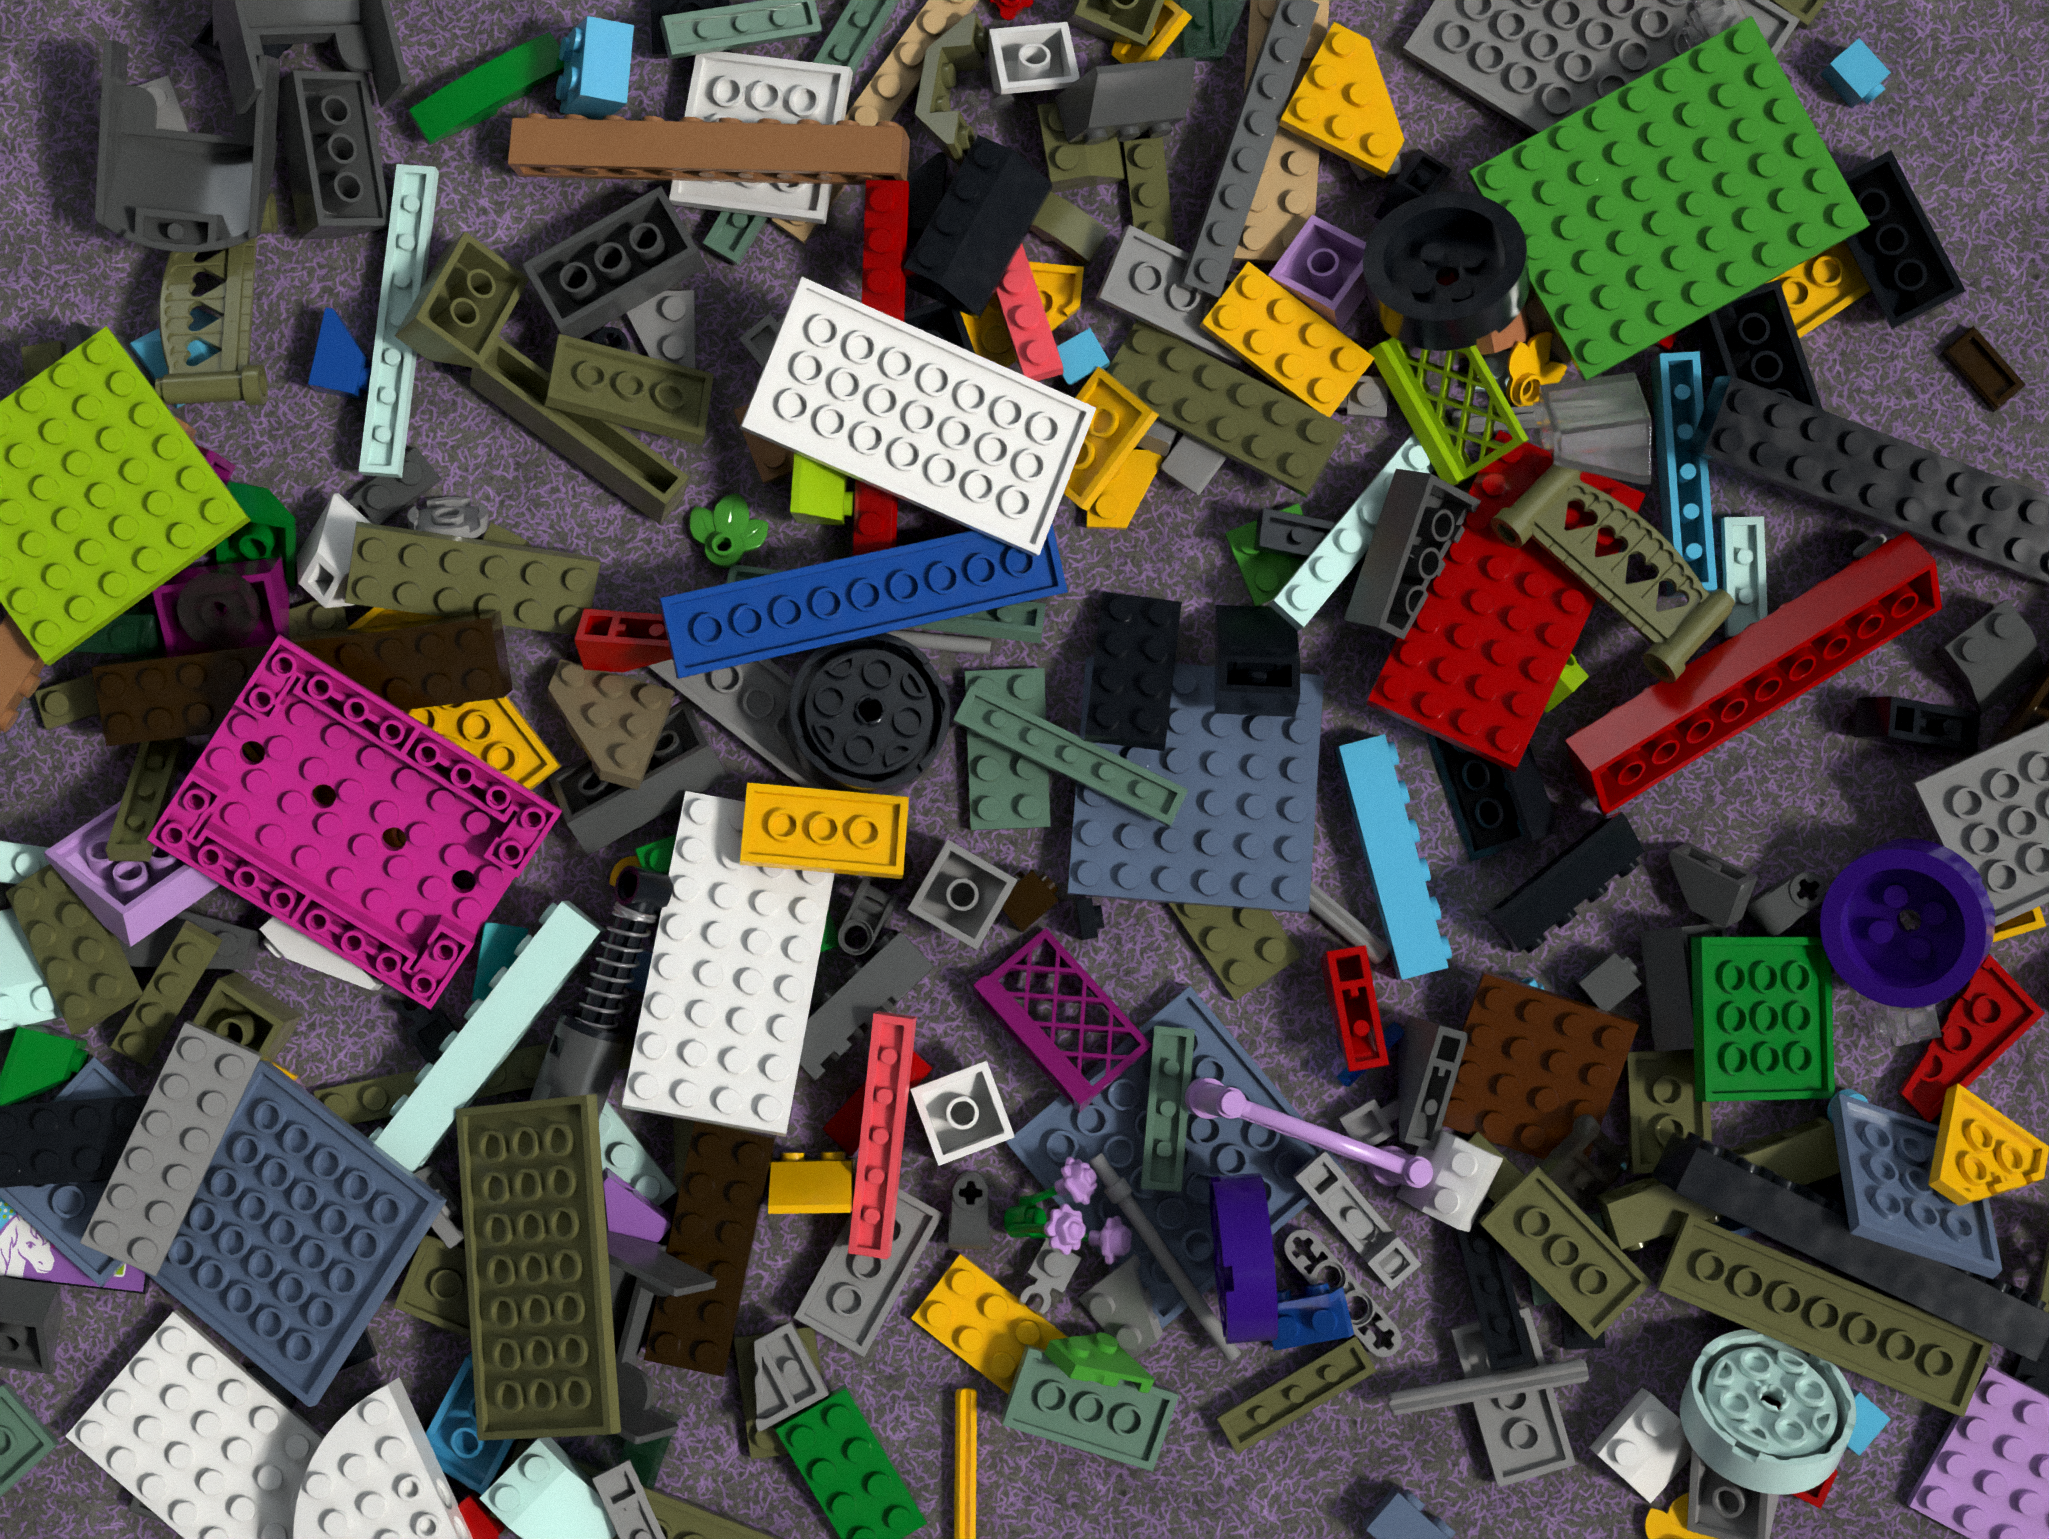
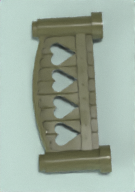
M268 193L260 234L276 233L278 230V207L273 193ZM258 237L238 246L227 248L201 263L194 261V257L198 252L170 251L162 278L159 300V330L168 374H164L163 377L156 378L155 391L167 405L245 401L248 406L266 405L268 400V380L265 368L262 364L249 365ZM198 272H207L224 282L200 297L191 295L192 290L196 287L192 279ZM196 306H204L223 316L199 331L189 330L190 324L194 321L190 312ZM200 340L220 351L196 366H188L186 364L187 359L191 356L187 348L192 341Z
M1568 455L1557 459L1510 508H1502L1492 518L1490 523L1494 533L1505 544L1516 549L1521 548L1531 537L1652 644L1643 655L1645 666L1659 680L1665 683H1674L1685 671V662L1732 613V608L1735 605L1734 599L1722 589H1716L1714 592L1705 590L1684 558L1650 523L1615 498L1582 482L1580 474L1583 469L1576 459ZM1570 501L1579 502L1583 506L1584 512H1590L1595 516L1596 523L1592 526L1566 531L1564 527L1568 503ZM1603 527L1610 529L1614 538L1624 541L1626 551L1596 558L1595 549L1598 529ZM1632 554L1641 556L1644 565L1652 566L1656 570V578L1626 584L1628 557ZM1661 581L1670 582L1674 586L1675 592L1683 593L1686 596L1687 604L1677 608L1656 611L1659 583Z

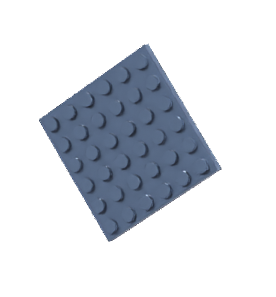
M1086 657L1080 724V737L1083 739L1085 737L1094 657ZM1175 664L1164 751L1092 743L1188 789L1184 802L1170 828L1076 782L1067 895L1308 914L1324 675L1300 673V698L1295 717L1215 714V667Z
M1188 986L1138 1029L1151 1044L1153 1043L1154 1026L1195 1029L1191 1083L1198 1078H1213L1220 1081L1224 1086L1239 1089L1244 1094L1246 1100L1303 1120L1191 986ZM1129 1036L1111 1054L1128 1056L1139 1045ZM1151 1048L1093 1098L1091 1104L1080 1113L1061 1094L1014 1134L1015 1138L1007 1140L1006 1143L1045 1189L1055 1186V1182L1063 1178L1061 1168L1065 1166L1066 1158L1080 1159L1082 1163H1088L1090 1168H1092L1089 1161L1102 1152L1118 1177H1124L1133 1190L1130 1194L1202 1296L1216 1284L1213 1260V1232L1211 1231L1210 1177L1261 1173L1266 1191L1271 1233L1273 1235L1313 1201L1292 1175L1319 1153L1322 1148L1238 1117L1228 1119L1218 1116L1213 1119H1204L1193 1115L1188 1110L1181 1192L1140 1188ZM1100 1061L1083 1075L1092 1086L1105 1076L1106 1061ZM1111 1061L1110 1071L1120 1062ZM1325 1150L1344 1173L1347 1172L1330 1151ZM1098 1175L1096 1179L1097 1187L1094 1189L1095 1193L1091 1195L1090 1203L1084 1205L1082 1202L1076 1203L1070 1194L1052 1196L1059 1206L1068 1204L1072 1210L1082 1213L1083 1224L1086 1227L1085 1233H1090L1091 1230L1102 1231L1108 1218L1120 1216L1122 1224L1132 1232L1131 1248L1125 1256H1120L1119 1262H1113L1109 1266L1114 1270L1133 1254L1138 1256L1141 1265L1137 1271L1143 1288H1149L1153 1301L1152 1309L1154 1314L1158 1316L1162 1329L1189 1307L1120 1206L1110 1201L1104 1192L1106 1186ZM1093 1246L1105 1260V1256L1102 1255L1100 1247Z
M260 1060L157 1276L145 1273L308 1407L317 1406L447 1200L271 1062Z

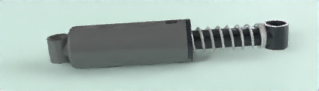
M631 865L624 867L620 872L615 884L617 902H615L614 909L616 911H612V914L617 917L613 927H606L607 930L611 931L608 942H601L606 947L603 956L595 957L600 964L597 973L590 972L591 976L595 977L592 987L584 988L585 991L589 992L586 1003H579L584 1008L583 1012L572 1009L561 1010L529 1101L597 1094L598 1119H600L630 1036V1032L618 1025L614 1017L615 1014L621 1013L624 1010L620 1000L629 996L625 986L626 983L633 982L635 979L631 973L632 968L640 966L636 956L637 953L643 952L646 949L642 943L643 937L651 935L647 925L648 923L655 922L657 918L655 913L661 912L662 907H666L670 901L672 882L667 874Z

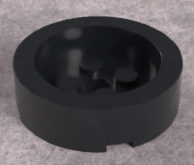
M1446 191L1423 195L1405 202L1388 213L1378 223L1369 236L1364 250L1363 271L1372 313H1375L1376 317L1384 325V330L1397 340L1416 348L1449 351L1477 345V339L1495 330L1500 333L1511 324L1520 313L1528 296L1530 274L1524 232L1517 219L1505 207L1481 195L1468 192ZM1450 273H1453L1454 277L1458 279L1451 285L1438 283L1441 278L1450 276Z
M883 633L816 649L807 658L800 668L786 700L784 715L785 732L790 749L797 762L812 779L823 787L837 791L891 795L907 788L920 778L941 750L950 723L949 696L944 681H941L936 670L930 664V659L921 650L906 640ZM863 702L875 703L880 710V717L877 720L866 722L860 716L858 706Z

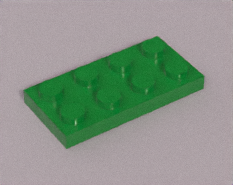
M846 1384L775 1425V1431L841 1539H902L927 1524L924 1514Z

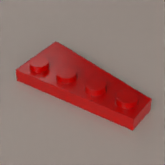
M1988 954L1979 969L1960 992L1897 1093L1923 1121L1930 1123L1943 1110L1946 1089L1957 1083L1967 1088L2035 1024L2045 1012L1999 963Z

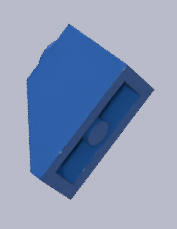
M325 307L308 385L317 392L363 401L364 392L369 391L371 362L342 317L334 309Z

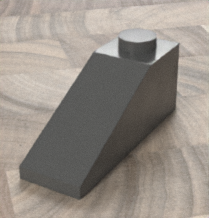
M1409 1015L1398 1050L1399 1141L1435 1150L1469 1033Z

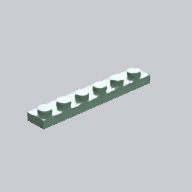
M972 684L953 719L954 723L1170 828L1188 793V789L1092 742L1084 741L1083 738Z

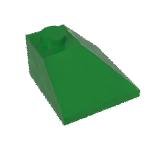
M229 481L226 487L251 521L216 545L217 565L281 557L287 585L295 586L297 583L295 518L268 488Z
M44 1025L18 1026L0 1075V1106L24 1104L72 1080L76 1073H79L87 1063L89 1052L85 1050L88 1040Z

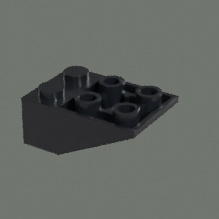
M1216 605L1215 714L1295 717L1300 698V653L1297 630L1272 607Z

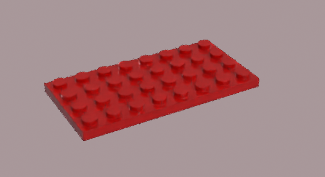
M1501 430L1498 431L1495 437L1496 441L1505 444L1513 439L1510 434ZM1524 442L1478 472L1468 494L1481 502L1475 513L1468 512L1461 525L1465 529L1458 543L1452 542L1442 559L1446 563L1439 577L1435 576L1429 582L1426 588L1428 597L1405 639L1397 638L1366 705L1513 772L1516 771L1597 599V596L1531 537L1521 548L1516 549L1501 541L1491 527L1490 522L1492 518L1502 508H1510L1557 459L1563 458L1528 442ZM1490 448V453L1496 449ZM1581 466L1583 471L1580 474V480L1615 498L1634 512H1638L1646 495L1645 493ZM1570 501L1568 503L1564 527L1566 531L1592 526L1596 523L1595 516L1590 512H1584L1583 506L1579 502ZM1608 528L1598 529L1595 557L1619 553L1624 541L1614 538L1612 531Z

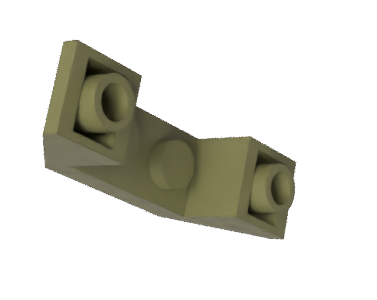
M977 13L967 14L926 49L915 109V116L927 137L959 168L975 141L973 128L967 125L960 110L951 111L949 98L951 87L956 85V71L984 69L986 52H989V30L983 27Z

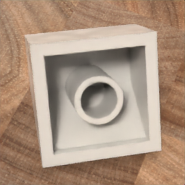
M1068 22L989 29L988 65L994 92L1011 94L1068 88L1080 79Z
M987 1060L910 1089L938 1166L1015 1138Z
M1441 1129L1435 1150L1419 1146L1415 1156L1423 1157L1431 1163L1433 1168L1431 1181L1421 1188L1402 1184L1396 1197L1456 1229L1470 1232L1503 1158Z
M1644 1388L1637 1392L1589 1447L1650 1504L1688 1462L1692 1452V1446L1684 1433L1681 1420Z

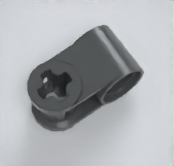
M1795 871L1752 897L1746 909L1765 937H1774L1789 928L1805 913L1819 905L1824 900L1826 885L1818 874ZM1799 882L1810 883L1811 886L1806 890L1809 897L1797 895V892L1801 889Z
M863 878L838 933V942L846 954L853 957H861L871 951L882 928L886 926L900 895L897 893L890 895L870 885L869 879ZM866 898H870V899H872V900H874V901H876V902L882 904L883 906L880 907V906H878V905H876V904H874V903H872V902L866 900ZM859 927L867 932L868 940L864 947L852 949L846 945V933L852 928Z
M964 1171L953 1182L951 1212H949L948 1249L989 1250V1191L987 1181L978 1172ZM967 1181H974L975 1187L982 1189V1192L976 1193L974 1200L971 1201L966 1200L965 1193L959 1192V1189L966 1188Z

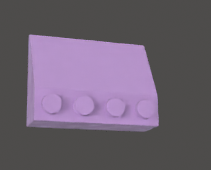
M178 771L168 805L187 777L181 771ZM120 801L44 851V856L102 925L129 947H132L218 887L220 883L156 845L154 846L150 862L109 861L105 849L121 804Z

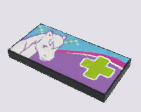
M0 1197V1275L34 1282L42 1281L52 1284L139 1294L148 1293L150 1277L142 1270L126 1263L104 1287H100Z

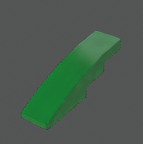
M547 32L513 48L446 85L410 108L408 114L428 146L493 117L497 114L498 108L532 93L534 86L563 74L565 61H560V46L551 32Z

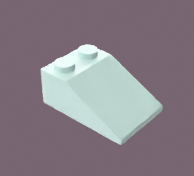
M13 908L0 911V1034L16 1031L18 1026L43 1025L63 1017Z
M551 1437L538 1438L479 1498L509 1529L522 1539H612L617 1534L593 1480Z

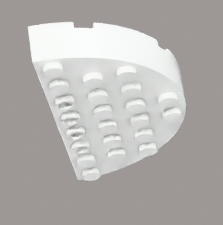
M400 1377L380 1387L353 1406L336 1422L320 1443L305 1472L297 1497L293 1539H473Z

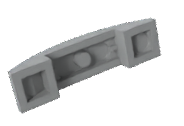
M1324 1149L1292 1175L1391 1291L1421 1265Z
M629 1458L591 1477L619 1539H666Z

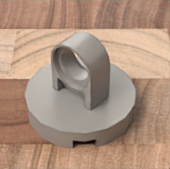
M466 497L430 499L426 501L427 508L418 511L416 506H414L407 514L408 529L472 539L486 532L489 526L486 505L480 502L477 507L471 506L470 498Z

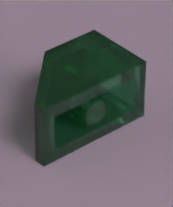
M650 1404L649 1409L679 1425L682 1416ZM675 1434L641 1444H634L626 1440L619 1463L629 1458L641 1485L654 1489Z

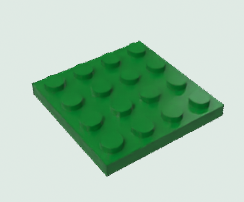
M1691 937L1695 1101L1833 1098L1835 1095L1832 974L1831 962L1826 955L1822 938Z

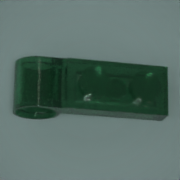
M135 606L132 608V611H125L70 652L162 653L165 641L157 609L149 606Z

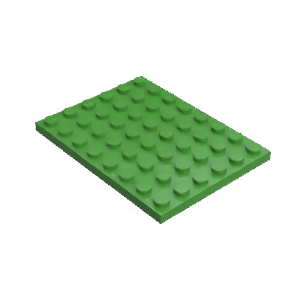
M1752 16L1468 172V176L1478 194L1505 207L1520 224L1527 245L1530 287L1584 383L1859 233L1870 225Z

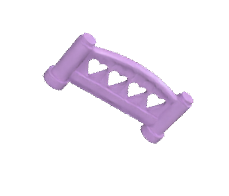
M1198 1078L1186 1090V1106L1197 1117L1204 1119H1213L1218 1116L1228 1119L1238 1117L1365 1164L1368 1167L1371 1178L1379 1184L1386 1186L1403 1184L1421 1188L1426 1186L1432 1179V1165L1423 1157L1407 1154L1403 1149L1392 1145H1381L1376 1148L1323 1127L1246 1100L1244 1094L1239 1089L1224 1086L1216 1079Z

